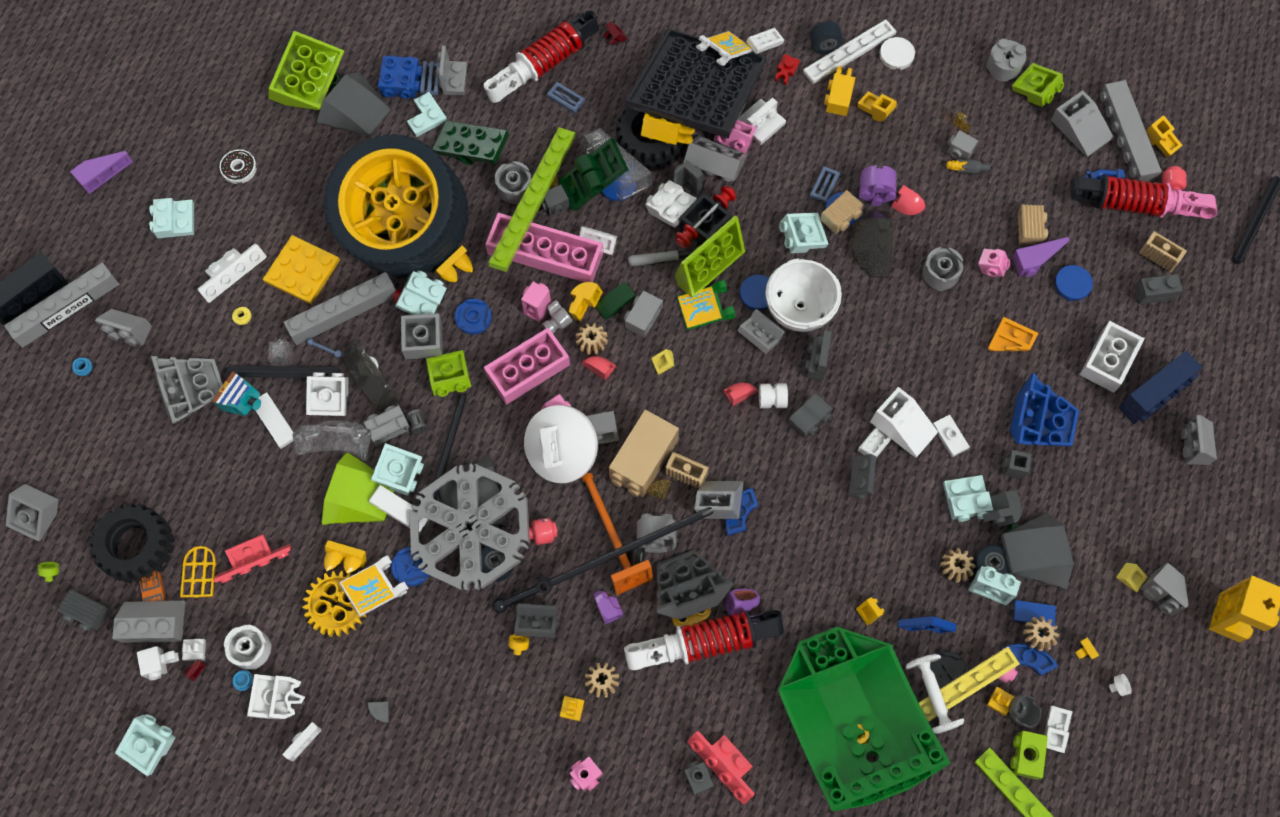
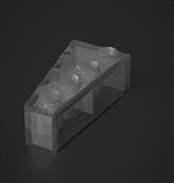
M599 128L584 136V148L588 154H591L611 137ZM616 143L629 169L610 184L621 201L651 186L652 173Z

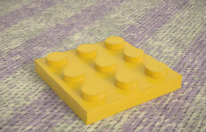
M291 235L264 276L263 281L312 305L340 259Z

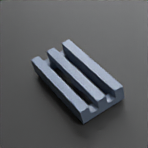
M423 61L420 86L421 95L428 92L431 95H438L439 78H437V67H440L439 62L434 64L431 61L430 63ZM427 68H429L427 90H425ZM436 68L434 91H431L433 70Z
M558 82L547 93L549 99L574 114L585 103V98ZM558 88L562 92L576 99L578 102L573 101L567 95L560 93L556 89Z
M823 166L809 198H815L816 201H822V203L826 204L840 176V172ZM825 172H827L828 175L822 185V188L819 194H816L815 192ZM835 175L825 197H823L822 194L831 176Z

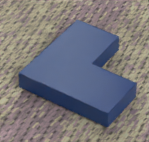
M1019 600L1014 601L1013 621L1027 623L1031 622L1033 617L1039 619V617L1044 616L1045 622L1052 619L1050 625L1052 627L1055 625L1056 606ZM1041 630L1038 631L1040 632L1038 635L1040 637H1043L1042 634L1044 633Z
M934 616L898 620V627L908 631L930 630L936 633L956 631L955 623Z

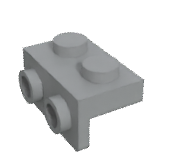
M757 309L737 330L765 354L780 342L785 333L784 330Z

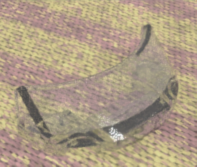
M334 420L323 421L317 425L307 424L301 426L292 436L295 452L298 455L317 451H342L360 457L361 460H366L371 440L370 429H364V425L357 422Z

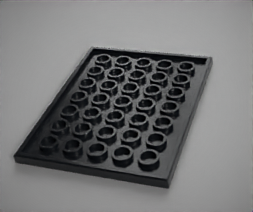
M668 28L626 98L624 107L729 139L765 66L767 58L747 53L732 58L724 66H721L716 62L717 59L722 57L718 51L711 46L705 51H700L696 48L697 45L701 44L699 37Z

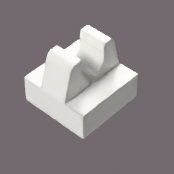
M183 640L182 660H205L206 640Z

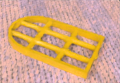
M194 547L184 557L180 597H213V579L216 566L215 555L207 547ZM197 549H204V560L202 562H196ZM208 551L213 557V562H207ZM193 552V561L186 563L188 556ZM197 565H203L201 579H194L195 567ZM213 565L212 578L205 579L206 567ZM186 566H192L190 579H185ZM184 582H191L190 595H183ZM195 582H202L201 595H193ZM206 582H211L210 594H204Z

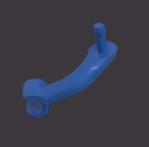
M1105 169L1094 172L1087 171L1085 178L1099 179L1103 174L1125 179L1122 169L1115 171Z

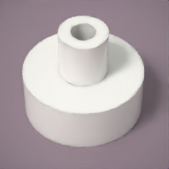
M1124 674L1115 676L1114 683L1109 685L1111 692L1118 691L1121 696L1131 694V686L1127 677Z

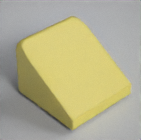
M1126 563L1116 578L1135 592H1138L1147 576L1137 564Z

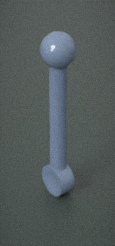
M312 338L306 341L308 345H314L332 353L336 358L342 357V352L339 350L334 351L314 342Z

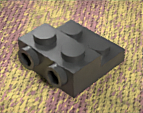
M824 330L823 337L815 336L813 343L809 342L807 353L811 355L810 360L806 359L804 371H808L807 378L822 381L827 365L832 331Z

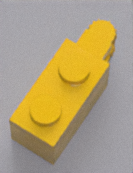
M838 66L833 80H829L827 90H830V95L826 94L824 105H827L826 112L847 116L856 77L851 76V68H848L846 75H842V66Z
M645 114L641 136L674 145L677 142L690 144L693 142L691 135L695 132V129Z

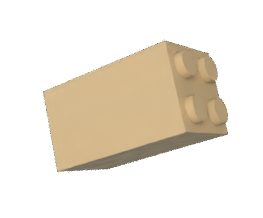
M644 410L609 466L611 482L617 487L623 486L627 488L628 492L635 497H644L676 445L679 428Z

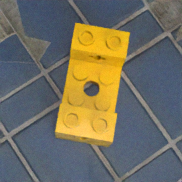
M1250 576L1221 592L1208 630L1240 643L1251 637L1253 633L1251 626L1262 631L1275 627L1279 621L1277 614L1280 608V587L1255 576Z

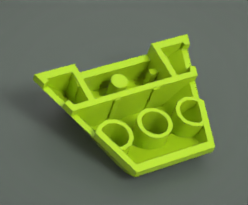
M348 452L337 463L324 499L322 525L385 521L387 514L369 503V500L381 485L371 481L375 470ZM381 485V486H383L384 488H386L387 490H389V491H391L392 493H394V491H393V490H390L389 487L384 486V485Z

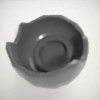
M1020 694L1013 698L1009 706V713L1015 724L1028 728L1038 724L1041 719V707L1034 703L1035 698L1026 694Z

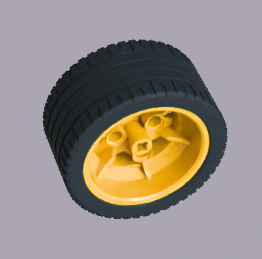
M401 134L378 135L375 138L371 137L366 139V141L359 142L358 145L348 150L339 159L340 161L336 163L325 187L324 213L327 217L326 222L329 225L330 232L333 233V237L348 253L379 273L383 274L386 272L392 277L403 278L405 276L407 278L413 271L419 270L427 273V271L434 270L436 267L441 266V263L445 262L453 254L454 250H457L459 243L463 240L462 237L465 235V228H467L468 199L458 176L427 144L413 137H406ZM411 177L419 179L425 185L412 187ZM390 178L387 188L378 186L381 182ZM417 194L416 199L410 201L411 196ZM385 195L384 200L379 202L380 196ZM369 202L375 209L367 217L366 210L367 203ZM432 204L431 213L429 214L425 208ZM400 222V226L394 229L395 223ZM387 230L390 241L384 240L377 235ZM412 230L418 231L412 236Z

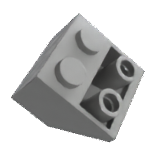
M110 309L95 320L101 327L100 329L108 334V338L115 341L122 339L125 343L132 346L136 344L143 346L152 327L144 318Z
M1196 415L1181 430V438L1184 440L1185 445L1183 457L1186 458V464L1210 465L1217 460L1213 422L1201 415Z
M705 481L697 491L694 510L699 512L707 507H712V509L703 514L705 515L711 511H714V513L703 519H739L743 481Z
M1169 563L1156 570L1140 588L1144 596L1151 601L1154 600L1165 614L1173 616L1188 607L1185 577Z

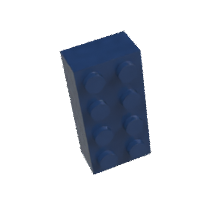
M1185 351L1130 394L1118 408L1133 424H1136L1139 420L1143 423L1155 411L1157 412L1166 402L1172 400L1181 390L1187 388L1200 376L1198 372L1203 367Z

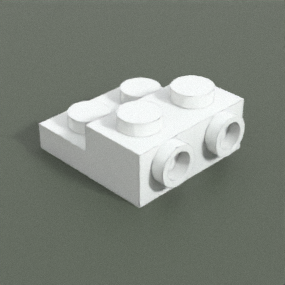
M668 180L666 184L662 183L659 186L658 192L654 196L650 195L647 198L645 205L649 214L675 228L679 224L680 217L697 198L684 192L682 186Z
M313 373V376H307L306 415L346 416L349 377H344V373H332V377H325V373Z

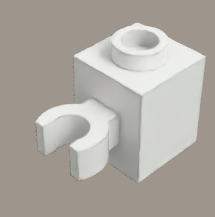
M158 646L137 652L140 674L149 680L161 678L162 674L167 673V663L179 661L178 653L170 651L164 654L163 649Z

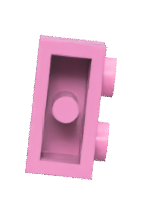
M738 120L729 139L715 135L713 140L746 154L757 127Z
M533 281L530 287L527 286L521 299L524 314L539 323L548 311L547 306L551 303L550 291L547 286Z

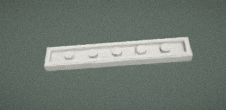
M885 19L806 67L802 73L812 84H815L835 72L838 66H845L894 36L896 30Z

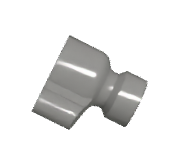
M554 300L547 306L551 320H546L541 325L544 330L549 328L554 334L556 329H564L571 324L572 319L558 301Z

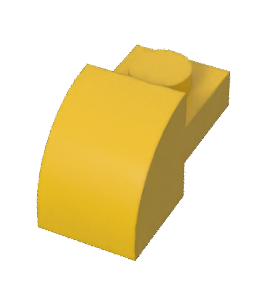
M868 91L857 105L858 108L871 114L874 121L882 122L896 108L897 101L884 94L878 97Z
M1163 115L1148 127L1146 133L1151 146L1156 144L1162 153L1169 157L1182 144L1172 133L1175 128Z
M585 282L572 290L570 294L575 300L570 304L569 313L573 319L581 322L588 306L596 307L603 293L598 284Z

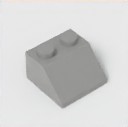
M24 484L9 493L6 526L34 540L41 541L57 515L59 499Z

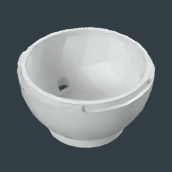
M799 258L784 263L772 273L765 293L767 306L776 321L785 328L798 332L813 331L827 324L837 313L842 295L839 280L828 268L820 263L811 260H799ZM802 304L804 307L799 308L797 305Z

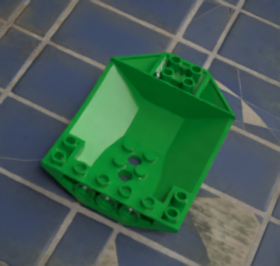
M840 627L832 628L800 641L778 689L795 734L832 812L872 805L907 791L950 764V760L910 687L892 647L893 645ZM857 724H861L863 729L859 728ZM864 730L869 731V742L867 744H860L857 738L860 735H865ZM874 754L878 757V760L876 762H869L866 759L867 756Z

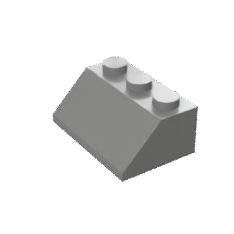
M698 135L689 144L684 162L688 160L693 166L705 170L706 174H716L721 176V179L730 182L738 177L748 153H742Z
M185 601L124 602L114 618L112 639L121 643L182 641Z

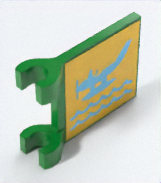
M725 280L703 288L693 298L687 293L677 296L687 330L721 320L736 318L733 306L722 310L718 294L727 292Z

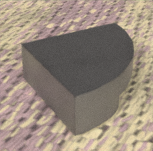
M390 702L368 703L369 711L375 719L383 723H390Z

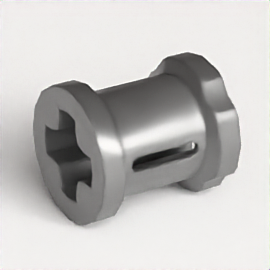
M415 409L406 414L407 419L410 420L411 432L413 434H419L428 429V425L425 424L422 416L424 414L423 410Z

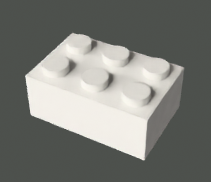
M1109 321L1103 328L1079 375L1114 393L1121 386L1145 338Z

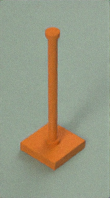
M587 473L581 477L582 481L586 483L613 546L617 549L622 544L594 484L593 474ZM626 553L619 556L624 570L611 575L616 595L653 580L652 567L649 560L631 566Z

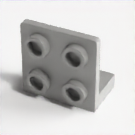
M442 45V52L438 53L440 67H437V78H439V87L443 89L444 95H465L467 62L449 61L447 48Z

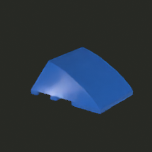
M1032 373L1019 392L1015 404L1010 432L1016 444L1073 446L1079 410L1062 396L1056 395L1048 384L1044 385L1037 379L1038 376Z

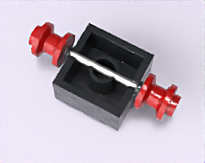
M723 186L720 189L721 194H715L712 197L713 200L703 193L685 211L679 221V228L684 232H677L675 234V241L680 247L689 248L691 246V239L702 245L731 220L732 214L726 211L728 208L727 202H733L736 199V193L731 187Z

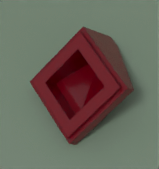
M197 659L183 672V675L195 681L206 664Z

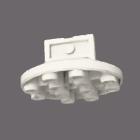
M555 405L542 409L530 420L524 436V449L531 467L537 474L551 482L568 483L583 477L591 469L597 456L598 441L592 423L582 412L571 406Z

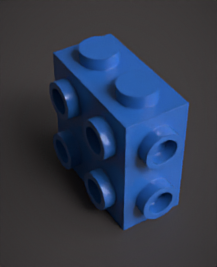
M393 55L383 56L378 83L380 94L385 97L416 98V92L420 91L419 76H422V66H420L418 58L397 57Z

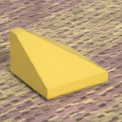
M665 349L651 358L658 375L674 366L671 350Z

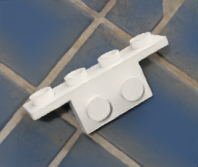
M256 243L242 254L234 248L227 251L221 259L212 263L205 270L210 279L201 285L198 291L210 303L262 262L266 255Z

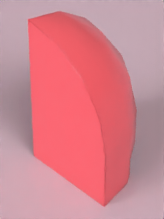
M903 185L899 191V196L891 207L900 213L915 215L925 209V203L916 192Z
M591 356L581 363L603 380H606L616 368L615 364L601 356Z
M739 382L724 389L723 392L732 406L754 395L758 390L749 383Z

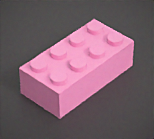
M547 328L486 365L484 370L486 376L507 405L570 366V360L553 333Z

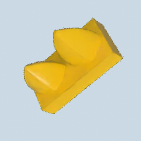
M461 246L434 272L436 277L439 278L441 276L446 281L457 282V272L452 266L453 264L463 271L473 272L472 263L466 254L467 250Z
M329 540L325 545L324 567L326 571L335 568L340 562H344V569L348 574L359 567L364 568L367 562L366 552Z

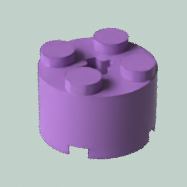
M877 165L864 168L860 175L859 198L871 202L873 206H881L882 203L896 199V171L888 166H883V169L877 168Z

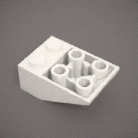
M899 387L876 411L870 423L915 458L918 457L938 433L916 401Z

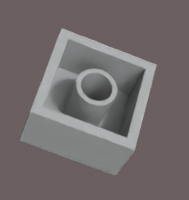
M439 313L401 316V343L405 359L430 358L443 355L442 320Z

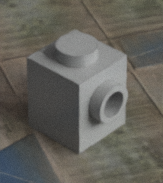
M959 130L956 136L952 135L947 144L950 146L948 153L956 159L968 160L975 150L978 140Z

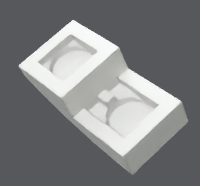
M1050 705L1044 734L1048 736V749L1065 753L1072 711Z

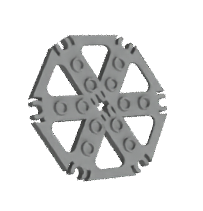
M470 464L468 472H464V466L460 465L459 474L458 467L456 466L419 492L421 495H425V498L416 496L421 501V504L419 506H411L417 513L410 511L411 556H413L414 561L423 559L422 564L418 568L422 572L462 591L463 586L466 591H469L471 583H475V589L479 590V581H481V588L484 589L521 562L514 557L517 556L523 559L524 556L519 554V549L522 547L525 549L529 548L522 541L530 544L528 499L525 497L526 495L523 492L516 495V491L520 489V486L515 481L475 464L476 471L474 465ZM486 477L501 484V491L479 507L478 479ZM451 480L457 483L458 510L433 498L434 492ZM512 509H518L520 529L517 534H509L491 525ZM422 518L429 519L448 528L425 545L419 542V521ZM468 522L470 524L474 523V525H472V531H469L468 529L465 530L467 528L466 524ZM481 544L505 555L504 562L489 573L482 572ZM457 548H460V574L458 576L452 577L437 570L436 563Z

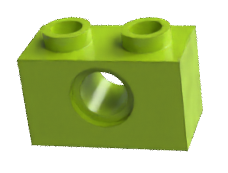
M1021 731L1018 735H1015L1013 747L1016 748V751L1010 763V768L1013 769L1015 775L1035 780L1043 778L1048 736L1027 731ZM1025 749L1031 752V761L1025 758Z

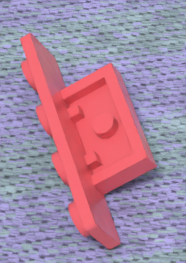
M261 534L228 548L225 552L233 568L215 575L213 580L215 583L218 581L224 583L231 580L232 575L237 573L243 575L250 572L251 567L267 565L272 558L277 557L281 559L289 555V551L292 548L291 544L271 551L264 534Z
M696 731L688 739L687 742L691 748L704 760L706 765L713 770L720 781L730 789L735 798L743 805L755 795L741 779L753 766L725 735L713 745L699 731Z

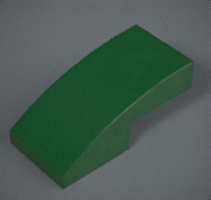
M624 281L603 297L595 308L607 320L620 312L623 306L634 300L636 295Z

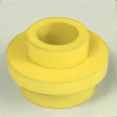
M239 307L232 314L233 321L238 325L247 324L252 317L250 310L246 307ZM241 313H244L243 317H238Z

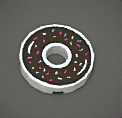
M245 150L230 151L224 155L219 167L222 176L233 184L249 181L253 178L257 169L254 157ZM236 164H243L241 169H234Z

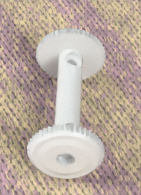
M930 654L907 663L906 669L916 667L921 669L922 678L933 709L939 718L940 726L934 727L932 730L935 734H939L963 725L964 719L952 722L948 718L947 707L935 675L930 669V663L941 659V656Z

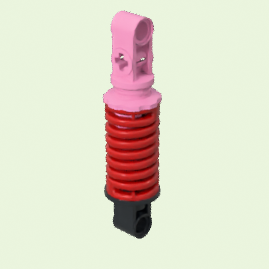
M1103 174L1100 179L1077 176L1070 181L1071 198L1076 201L1094 202L1096 209L1108 208L1111 210L1115 208L1117 211L1122 210L1124 212L1129 211L1145 215L1150 213V215L1158 216L1159 218H1163L1167 212L1172 215L1180 214L1210 219L1217 215L1216 198L1214 195L1191 191L1186 192L1181 189L1171 190L1170 183H1151L1150 181L1144 182L1143 180L1116 178Z

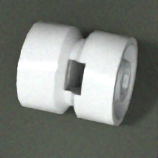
M778 383L774 387L771 384H759V407L771 408L772 405H775L776 408H787V383Z

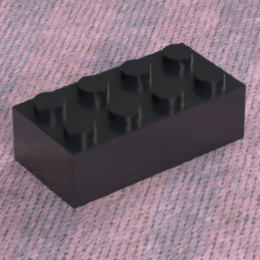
M42 252L33 256L23 266L18 267L8 277L0 280V323L3 326L68 283Z

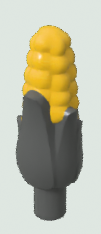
M959 158L956 161H948L946 164L948 169L957 170V173L978 174L980 171L990 172L991 167L990 164H982L978 160H963Z

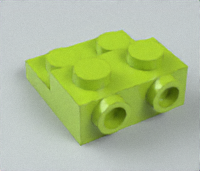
M1032 63L1014 82L1012 91L1027 96L1028 102L1043 107L1046 103L1050 104L1056 92L1062 91L1064 87L1063 74Z
M463 350L426 358L434 396L444 397L449 392H464L467 388L471 387Z

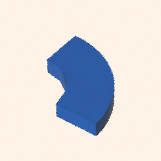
M753 488L742 492L739 519L725 520L727 536L746 531V517L751 510L758 507Z
M1012 644L1001 648L1003 650L1009 647L1020 663L1019 665L1030 667L1039 676L1058 667L1055 660L1045 651L1039 652L1035 647L1031 649L1027 644Z

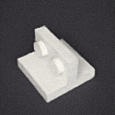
M774 98L770 99L767 103L760 99L738 119L757 127L753 139L760 145L786 124V120L777 113L778 102Z

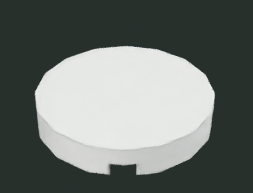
M890 38L881 46L880 59L890 69H905L914 60V46L904 38Z

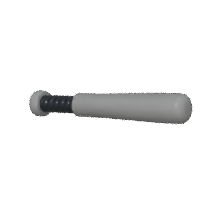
M698 247L694 250H675L631 255L628 257V263L630 266H640L679 260V258L688 257Z

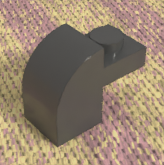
M1017 490L990 497L994 511L983 514L985 522L993 521L994 524L998 523V527H1002L1019 521L1022 507Z

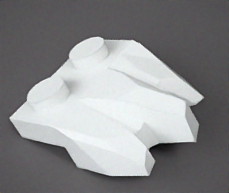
M254 674L247 717L286 719L294 715L295 711L291 708V704H301L305 699L304 696L293 691L294 688L299 687L301 681L291 677Z

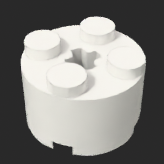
M252 625L232 629L224 641L227 659L236 666L246 670H255L262 666L269 658L271 652V642L267 635Z

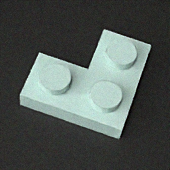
M430 92L414 99L421 114L411 118L407 123L415 136L418 137L446 122L447 118Z

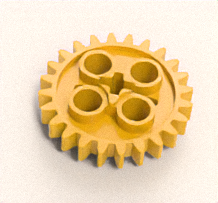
M332 571L331 577L324 573V580L317 577L318 584L311 583L314 589L312 591L306 590L310 596L303 598L308 603L303 606V609L308 611L304 616L310 618L308 623L310 625L315 624L313 629L316 631L320 629L322 635L328 631L330 637L333 636L334 632L340 637L341 631L348 635V628L350 627L356 630L355 623L362 625L360 616L352 603L345 601L347 595L339 584L341 581L351 577V573H348L346 577L343 571L339 573V576H337L335 571ZM336 587V592L328 595L329 588ZM324 596L331 601H339L343 606L352 608V611L345 610L338 605L333 606L330 602L320 598ZM322 605H327V610L320 614L319 608ZM344 612L345 618L342 621H337L338 614Z

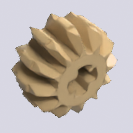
M586 323V329L580 327V333L576 334V339H578L576 345L581 346V352L587 350L588 355L591 354V351H594L597 355L598 349L603 351V345L608 343L606 339L607 332H603L602 326L597 328L596 323L592 327Z
M957 548L955 552L949 550L948 555L942 557L944 562H941L940 566L946 568L942 571V574L948 573L947 579L951 580L954 577L956 583H959L960 579L965 582L968 580V576L971 577L974 574L972 569L976 566L970 563L974 558L967 557L968 551L961 554L960 548ZM954 564H961V568L955 567Z
M1044 616L1039 617V619L1033 617L1031 622L1025 624L1027 629L1023 631V634L1028 637L1024 639V642L1030 641L1031 649L1037 646L1039 652L1043 651V649L1048 651L1051 649V645L1055 646L1057 644L1055 638H1058L1060 634L1054 632V630L1058 626L1054 625L1052 627L1050 625L1052 619L1045 622ZM1041 630L1044 633L1042 634L1043 637L1038 635L1040 633L1038 631Z
M596 663L597 670L590 667L589 670L592 674H585V678L590 680L585 682V686H592L589 689L590 694L597 690V698L600 697L601 692L607 698V690L614 694L615 690L612 686H619V682L614 681L619 678V674H613L615 667L607 670L608 663H605L603 668H601L600 663ZM599 676H604V679L608 678L605 680L604 685L596 682L599 680Z

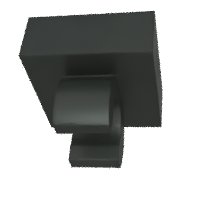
M639 547L626 553L631 566L645 560V552H641L642 548Z

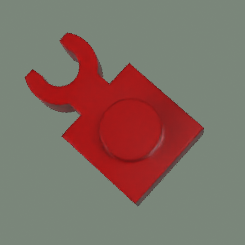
M784 54L777 67L779 72L775 76V82L779 78H784L783 85H786L789 76H794L800 60Z

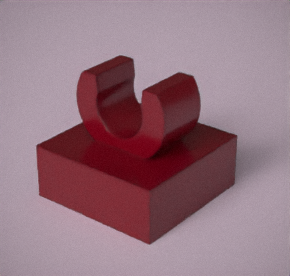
M611 21L606 25L609 31L604 34V37L608 39L612 36V39L609 41L611 45H615L618 40L623 43L627 39V36L618 25Z

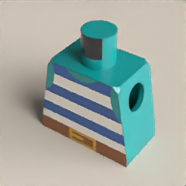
M233 371L212 400L221 410L242 416L247 415L251 409L258 410L261 406V400L258 399L260 393Z

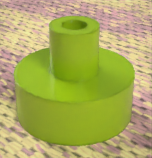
M43 562L37 566L38 575L45 577L46 582L53 581V576L59 574V563Z

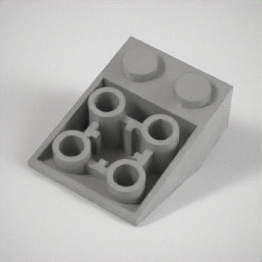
M1083 90L1058 107L1051 118V121L1086 157L1114 138L1096 103Z

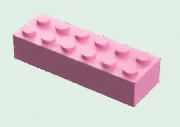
M501 213L497 214L485 244L489 255H493L512 218L511 216ZM531 223L512 261L584 283L593 282L603 256V243Z

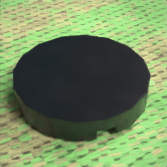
M941 652L938 654L941 656V659L930 663V669L934 673L940 689L968 672V667L963 659L953 652Z

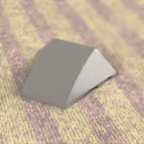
M151 356L157 385L167 416L172 424L212 402L223 386L214 359L189 358V360L176 359V357L163 359L158 358V356Z

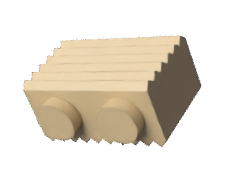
M846 190L845 193L822 212L820 220L837 234L840 230L845 231L852 219L856 220L860 217L863 204Z
M1021 205L1018 211L1020 245H1037L1047 239L1048 229L1045 228L1044 224L1047 221V212H1044L1043 205Z
M1154 231L1139 253L1149 258V260L1156 262L1162 268L1172 272L1187 250Z
M673 452L666 465V476L669 475L673 479L676 478L680 482L683 481L684 484L687 483L691 487L694 486L699 489L705 482L709 467Z

